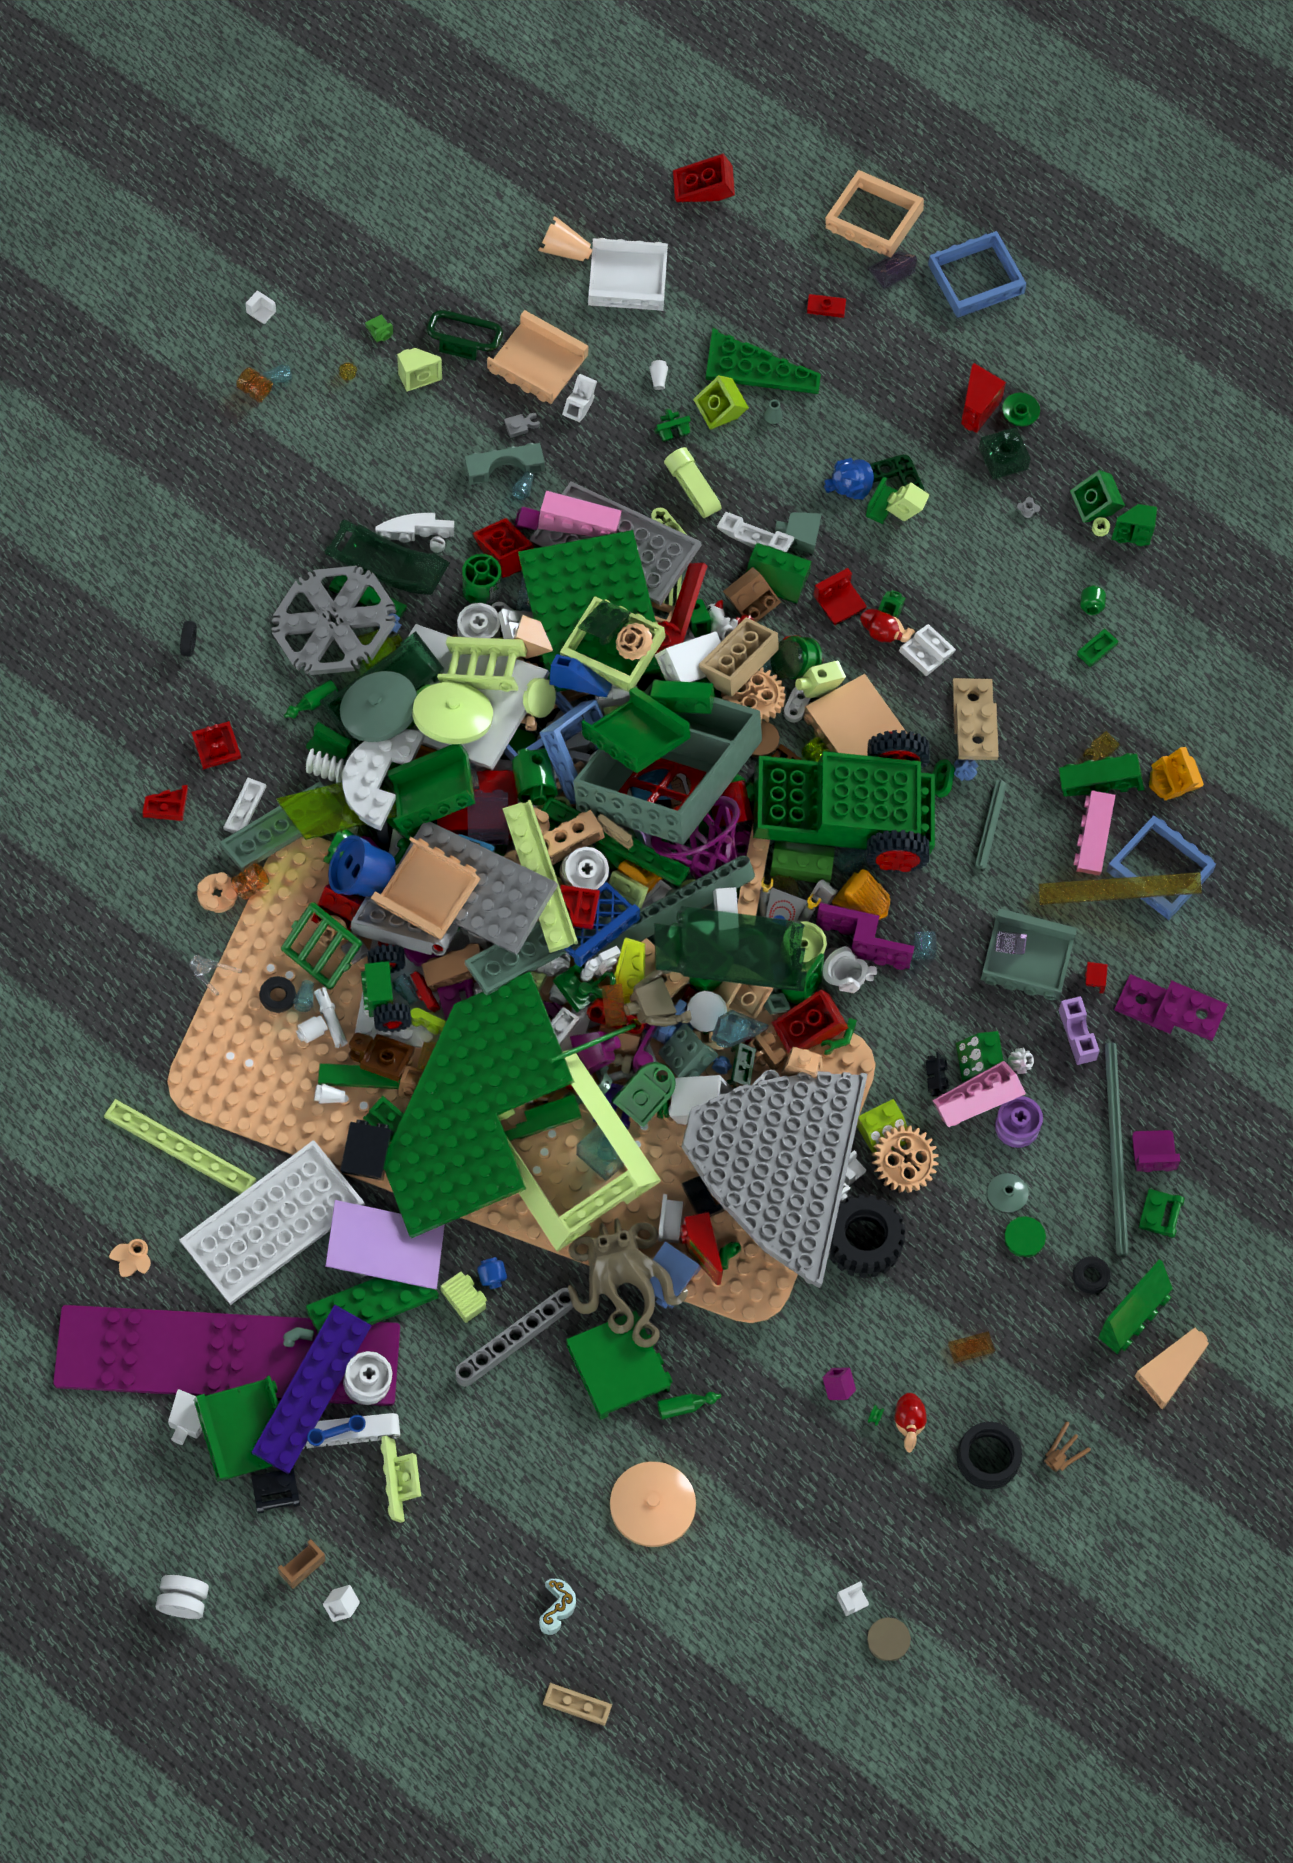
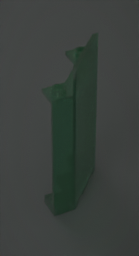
M681 906V910L677 912L676 916L678 926L654 923L656 970L677 972L685 977L804 992L807 971L802 967L806 948L801 945L804 924L800 921Z

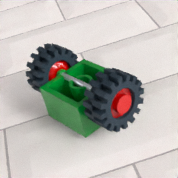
M392 944L388 946L382 945V947L376 946L375 949L371 948L367 954L368 963L364 964L365 971H361L364 1010H369V1017H374L375 1029H378L380 1032L387 1033L390 1031L391 1033L394 1031L399 1032L401 1029L405 1030L407 1029L406 1027L409 1028L412 1025L410 1007L403 1003L400 1005L399 1003L393 1004L390 972L391 974L395 973L394 971L399 972L400 969H404L406 966L404 949L401 946L398 947V945L392 946Z

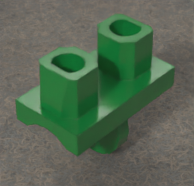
M668 408L665 409L666 415L660 416L661 422H668L658 424L654 428L655 433H659L660 438L665 442L673 439L671 429L677 428L680 437L689 435L691 419L690 416H685L674 420V418L680 417L678 411L672 413L671 409Z

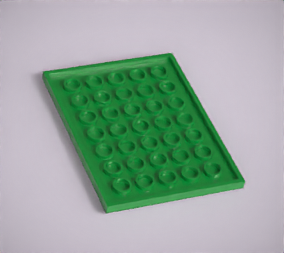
M633 530L518 552L532 617L542 623L553 649L552 652L542 654L544 668L549 673L556 654L560 655L561 649L594 597L604 601L607 599L615 606H622L633 614H640L645 619L656 622ZM598 613L575 650L629 676L639 662V659H634L633 661L625 659L622 655H619V651L616 649L617 635L626 625ZM656 657L652 658L643 675L662 672ZM554 686L556 692L571 690Z

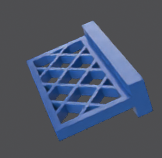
M607 882L597 890H600V894L607 890L612 895V899H600L599 896L596 911L597 920L593 929H596V934L584 936V928H582L581 936H576L577 941H581V946L576 950H573L570 946L564 948L574 958V963L579 967L640 920V908L635 904L631 905ZM599 904H612L611 912H600ZM614 905H623L627 909L623 912H614ZM599 916L611 917V922L599 924Z

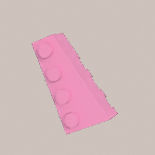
M546 491L540 510L538 529L591 537L617 533L622 511Z
M1091 791L1090 796L1085 798L1084 807L1087 808L1086 815H1083L1081 820L1083 832L1079 834L1077 842L1080 850L1079 854H1075L1073 864L1077 866L1076 871L1099 876L1102 872L1115 795Z
M1002 1061L932 1101L943 1122L950 1127L1023 1096L1026 1093L1017 1074L1005 1061Z

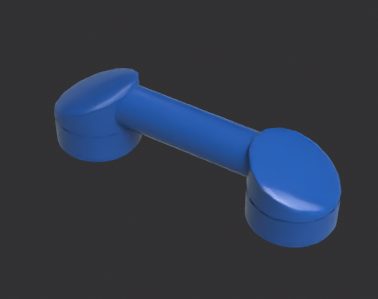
M353 1415L348 1423L324 1431L318 1428L310 1430L307 1439L311 1445L319 1446L324 1442V1439L348 1431L361 1432L365 1428L366 1421L361 1415Z

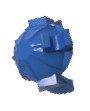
M852 458L837 461L834 466L835 470L832 473V479L824 481L826 493L836 490L837 493L856 500L864 499L869 494L873 486L874 475L868 462L862 459L853 461Z

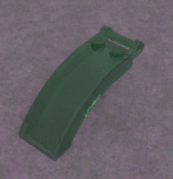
M347 520L341 521L340 528L330 546H327L324 550L326 555L334 557L348 566L362 567V574H366L370 570L371 574L373 572L378 581L386 585L423 595L433 594L450 562L435 553L428 554L405 548L377 535L360 524L356 526ZM349 531L352 535L341 552L337 550V547L346 532Z

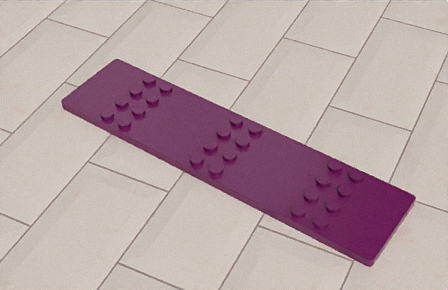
M64 1305L61 1309L54 1386L60 1389L176 1395L178 1389L194 1396L201 1394L207 1396L261 1381L270 1376L271 1381L274 1380L277 1385L278 1392L275 1393L277 1400H281L318 1333L310 1318ZM378 1322L373 1324L355 1354L356 1356L362 1352H376L385 1357L391 1365L392 1380L389 1391L381 1401L371 1405L393 1406L395 1404L400 1324ZM294 1328L314 1330L312 1341L298 1339L293 1347H286L283 1344L284 1334ZM343 1376L329 1403L358 1404L351 1400L345 1392Z

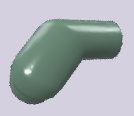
M294 1328L284 1334L283 1344L286 1347H293L298 1339L312 1341L314 1330Z

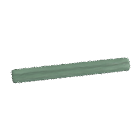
M997 780L994 785L975 861V867L980 870L986 869L1007 786L1003 780Z

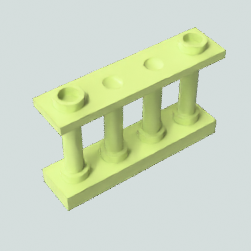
M447 637L446 645L452 657L448 673L438 674L437 676L440 683L456 682L469 685L475 689L502 690L505 692L518 691V685L512 674L516 658L526 657L527 648L523 640ZM462 654L471 655L466 675L456 674L459 658ZM480 655H490L485 676L474 675ZM508 656L504 676H493L497 657Z

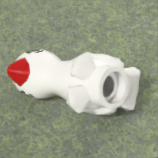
M719 600L714 604L708 605L706 609L711 618V633L717 632L722 642L738 626V621L732 619L730 622V618L725 617L723 600Z

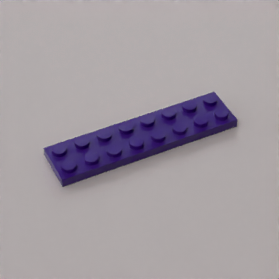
M337 1305L333 1306L251 1452L253 1455L287 1474L290 1473L308 1441L309 1431L314 1429L342 1380L348 1363L357 1353L372 1325Z

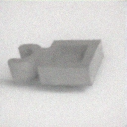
M530 413L527 418L520 414L504 419V424L510 438L528 433L529 427L533 429L538 428L540 422L531 421L537 418L536 413Z

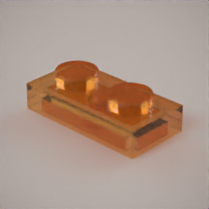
M622 984L601 986L606 1027L627 1025Z

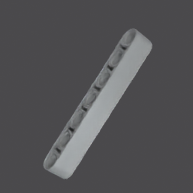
M568 1288L559 1289L456 1367L457 1383L461 1386L473 1384L573 1308L572 1302L563 1303L560 1301L562 1297L570 1298ZM551 1309L554 1311V1314L548 1316L543 1311ZM534 1321L538 1325L535 1328H530L527 1326V1323ZM512 1334H519L521 1338L519 1340H512L510 1336ZM501 1346L504 1348V1351L496 1353L493 1349ZM479 1359H485L487 1364L481 1366L476 1362ZM467 1371L471 1375L468 1378H462L459 1374Z

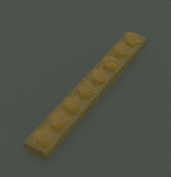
M1200 872L1039 884L1040 905L1202 894Z

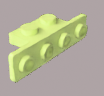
M382 1436L381 1452L384 1456L383 1471L387 1482L385 1490L389 1499L388 1513L392 1520L401 1523L405 1521L402 1501L421 1496L417 1457L413 1453L397 1457L395 1439Z

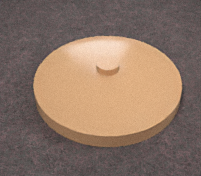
M643 1462L632 1466L617 1479L611 1492L610 1512L615 1526L627 1539L642 1546L660 1547L673 1543L686 1533L695 1515L696 1498L691 1483L682 1472L666 1463Z

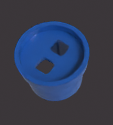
M357 835L347 836L339 843L331 858L328 872L330 887L335 893L349 896L372 897L374 892L381 894L395 873V859L392 854L371 845L367 840Z

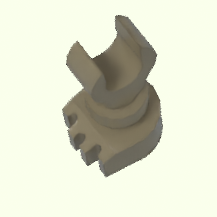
M614 1054L615 1060L612 1063H615L616 1066L622 1065V1072L630 1074L634 1056L626 1054L625 1057H622V1054Z

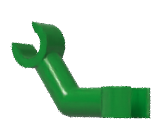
M849 1018L847 1023L848 1029L845 1030L843 1038L835 1041H822L821 1046L829 1045L831 1047L825 1050V1055L831 1054L833 1049L850 1044L857 1020Z

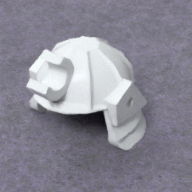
M847 946L832 952L823 965L824 979L831 985L839 986L840 991L855 993L859 990L860 986L864 984L865 979L873 981L874 975H877V968L875 966L868 967L867 963L862 959H857V956Z

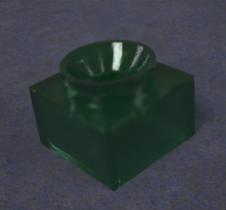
M1017 427L981 437L979 450L992 480L1028 470L1031 458Z

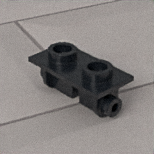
M936 1052L937 1058L935 1056H928V1060H926L927 1075H934V1077L927 1078L928 1093L932 1097L938 1096V1093L945 1094L947 1089H949V1081L945 1076V1070L948 1069L947 1060L939 1052Z

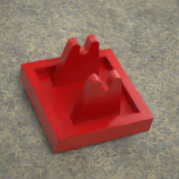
M230 721L191 732L203 769L241 759V753Z

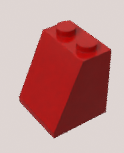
M975 363L971 367L961 424L965 429L978 433L1002 402L1006 382Z

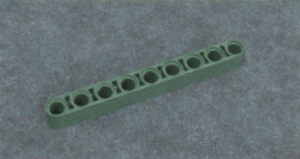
M737 857L641 909L640 920L596 954L597 957L600 953L615 946L621 952L625 938L640 942L714 901L713 891L715 889L734 887L737 889L752 881L755 873L749 857Z

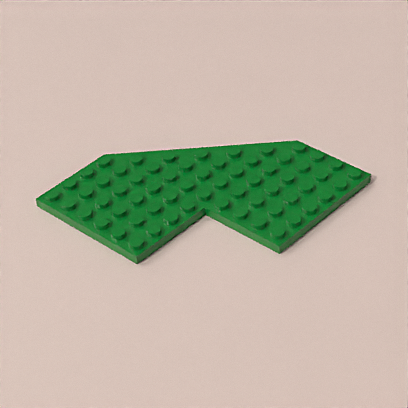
M530 971L514 978L487 996L484 992H481L454 1004L389 1145L384 1169L411 1238L527 1189L498 1115L574 1083L565 1058L554 1063L550 1062V1058L562 1054L563 1051Z

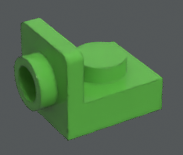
M382 314L365 322L366 328L376 342L386 341L393 335V325L387 323Z

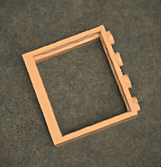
M858 170L826 216V229L845 237L849 241L859 243L865 248H870L879 254L891 258L922 213L924 198ZM857 188L909 210L889 240L837 218Z

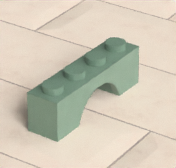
M528 443L525 446H511L502 450H490L485 453H472L465 456V469L469 485L488 482L493 470L503 465L516 466L526 475L545 472V461L540 443Z

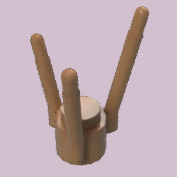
M1069 1422L1064 1424L1052 1447L1045 1454V1457H1047L1044 1460L1045 1463L1055 1472L1059 1469L1063 1471L1068 1465L1091 1451V1448L1088 1447L1065 1462L1067 1457L1064 1453L1078 1438L1077 1434L1061 1450L1057 1449L1055 1451L1069 1426Z

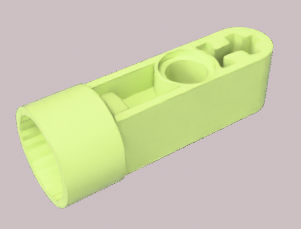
M686 447L674 451L665 459L664 463L673 477H676L703 518L722 509L720 501L695 465L696 462Z

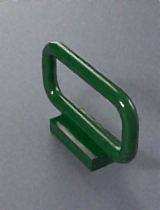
M446 310L434 312L429 319L426 329L431 338L440 341L439 352L476 361L478 350L490 352L497 349L503 337L502 327L495 322ZM439 318H447L492 329L496 334L491 344H484L436 332L434 327Z

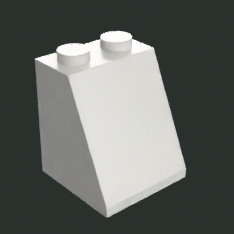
M720 1075L675 1078L676 1086L672 1094L671 1104L669 1105V1115L677 1124L687 1125L689 1113L693 1107L703 1105L721 1094H727L733 1088Z

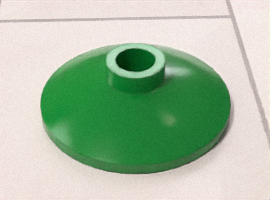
M1019 392L1011 394L1005 399L1002 412L1005 419L1011 424L1029 426L1038 419L1040 405L1033 396Z

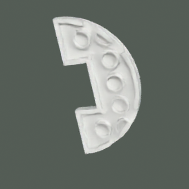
M405 729L397 736L380 742L364 741L348 758L342 779L345 799L350 809L367 825L382 830L396 800V795L379 788L392 762L403 765L415 759L425 738V734L420 730Z

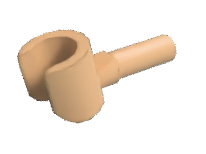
M533 716L523 718L521 723L525 724L526 730L535 731L537 729V722Z

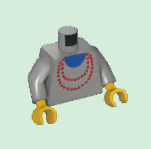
M763 877L758 904L760 914L765 918L764 923L771 925L768 936L780 939L782 931H786L790 925L803 921L809 922L815 911L814 907L819 905L821 898L818 899L817 903L811 900L814 894H811L808 900L801 899L772 888L773 879H771V884H764L765 877Z

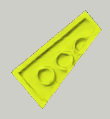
M629 938L624 939L615 971V990L608 998V1000L620 1004L630 1003V996L634 992V986L645 977V943ZM614 1013L616 1018L622 1019L620 1014ZM634 1019L636 1024L641 1025L638 1019Z

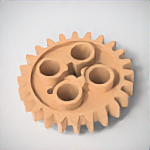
M763 667L732 697L721 692L723 700L746 707L752 706L750 708L760 710L761 722L762 719L769 722L770 717L775 719L776 713H781V707H784L786 696L784 693L785 687L781 686L782 681H777V675L770 676L771 670L764 673Z
M903 1125L899 1126L898 1130L895 1127L891 1128V1133L888 1131L884 1132L885 1138H878L881 1144L874 1145L878 1152L872 1153L874 1157H877V1160L873 1161L872 1164L878 1165L874 1172L881 1173L878 1177L879 1180L886 1179L884 1186L891 1183V1190H895L898 1187L899 1193L905 1189L907 1193H910L913 1187L915 1191L920 1190L919 1185L922 1187L927 1186L925 1180L932 1181V1177L929 1174L937 1172L932 1168L939 1164L933 1161V1158L938 1157V1154H933L932 1152L937 1147H930L929 1144L932 1138L925 1140L926 1132L919 1135L920 1128H916L913 1132L912 1126H907L906 1130ZM901 1139L907 1144L906 1150L900 1147ZM916 1153L922 1155L921 1163L916 1160ZM889 1155L895 1160L893 1166L888 1163ZM905 1155L907 1156L906 1163L903 1162L905 1159L903 1156ZM905 1168L910 1171L909 1179L904 1176Z

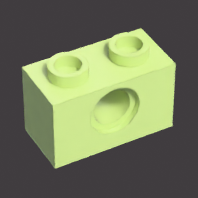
M909 483L905 487H900L897 492L891 493L887 500L889 503L886 510L902 521H906L923 510L929 494L913 483Z

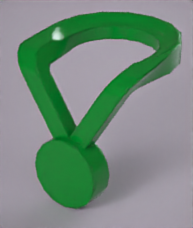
M606 971L591 985L587 982H582L578 986V990L582 995L592 993L598 998L608 999L615 990V975L611 971ZM606 976H609L610 987L607 992L601 994L593 989Z

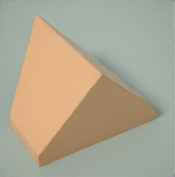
M522 615L513 639L523 640L527 648L526 657L523 658L528 659L552 652L553 649L542 623Z

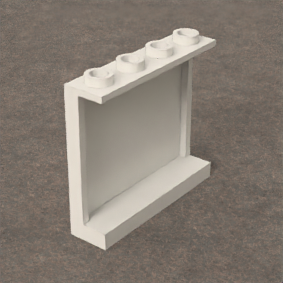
M593 238L588 305L663 311L668 244Z

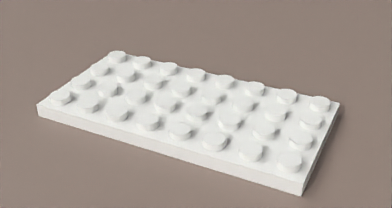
M313 1140L179 1240L226 1301L232 1305L331 1230L335 1200L362 1206L365 1203Z

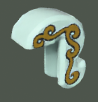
M549 1579L545 1582V1587L558 1600L540 1617L539 1626L544 1634L553 1635L557 1633L561 1628V1621L559 1620L571 1616L576 1607L574 1591L570 1585L560 1579Z

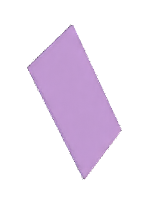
M335 1200L325 1267L436 1290L444 1225L411 1238L401 1214Z

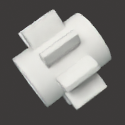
M1017 1048L1015 1052H1011L1008 1064L1013 1071L1023 1074L1027 1073V1070H1031L1034 1058L1030 1051H1025L1024 1048Z

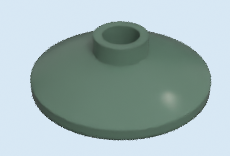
M1004 1173L991 1180L987 1189V1196L990 1203L997 1210L1012 1213L1024 1207L1028 1200L1029 1192L1026 1183L1020 1177ZM1005 1189H1012V1193H1007Z

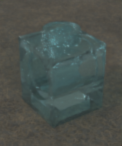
M935 931L915 932L913 938V946H915L914 960L935 959L937 951Z

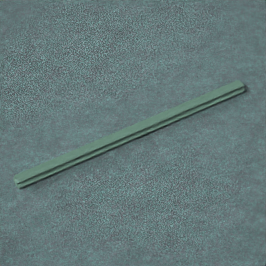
M1106 1043L1105 1060L1117 1256H1127L1128 1236L1116 1043Z

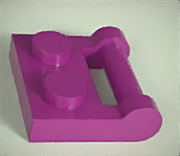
M468 979L461 983L437 988L445 1021H447L454 1004L461 1001L459 992L465 991L467 998L474 996L473 980Z

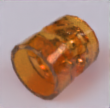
M248 367L240 374L236 386L244 393H250V397L255 401L261 402L269 395L273 383L265 376H260V373L252 367Z
M253 863L244 869V872H240L231 878L233 889L244 900L256 894V890L260 891L269 885L270 882L265 870L257 863Z

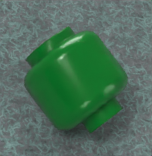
M1091 585L1083 589L1080 607L1088 615H1097L1105 609L1106 593L1102 588Z

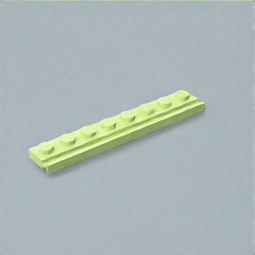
M531 800L523 804L521 802L503 808L520 864L558 884ZM558 884L539 917L549 953L578 944Z

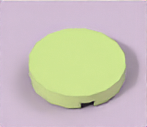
M534 678L527 684V691H524L523 694L525 711L536 718L546 717L550 714L556 701L555 688L553 685H549L550 680L545 678Z

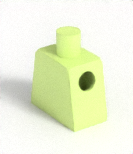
M833 661L809 668L802 678L796 679L795 686L797 690H803L806 698H821L836 690L846 676L839 661Z

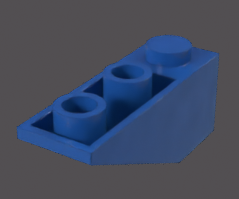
M556 654L551 664L549 685L593 694L598 697H608L612 684L577 659Z

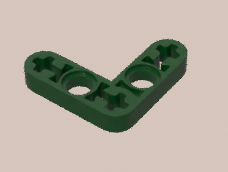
M898 455L870 464L874 475L873 483L881 481L883 477L888 479L898 476L902 486L905 487L909 484L905 481V478L913 477L915 479L913 484L925 491L913 461L908 455ZM901 461H903L904 464L907 463V465H906V470H907V471H906V472H904V471H905L904 466H903V465H900V462H901ZM887 466L891 471L883 473L880 468Z

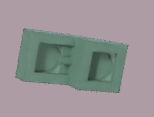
M775 981L769 982L774 986V989L765 1002L764 1008L771 1015L788 1012L790 1007L784 993L779 992Z

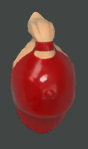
M868 609L860 617L862 625L869 631L870 636L879 642L887 643L895 640L907 642L911 635L915 633L911 628L904 630L900 620L876 609Z
M906 1393L900 1397L895 1409L896 1426L905 1436L904 1447L909 1453L912 1452L916 1445V1436L921 1433L927 1422L925 1406L920 1398L913 1393Z

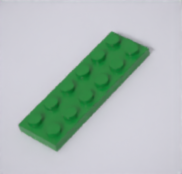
M376 1277L306 1305V1311L317 1333H319L334 1305L373 1325L438 1299L439 1294L435 1289Z

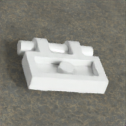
M615 946L600 953L598 957L589 960L581 972V980L587 982L592 979L593 975H603L606 971H612V967L617 962L621 953L619 948Z

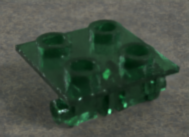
M602 600L578 628L600 638L598 641L604 646L609 644L614 638L613 636H616L617 632H620L629 622L628 619L631 612Z

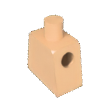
M793 1047L786 1056L781 1076L789 1077L804 1072L817 1079L818 1071L823 1072L824 1069L822 1056L807 1049Z

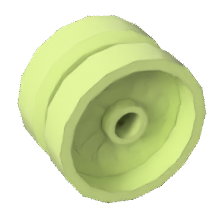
M808 921L790 925L784 933L779 949L783 964H786L790 970L795 971L820 953L824 954L827 942L823 930L816 924Z

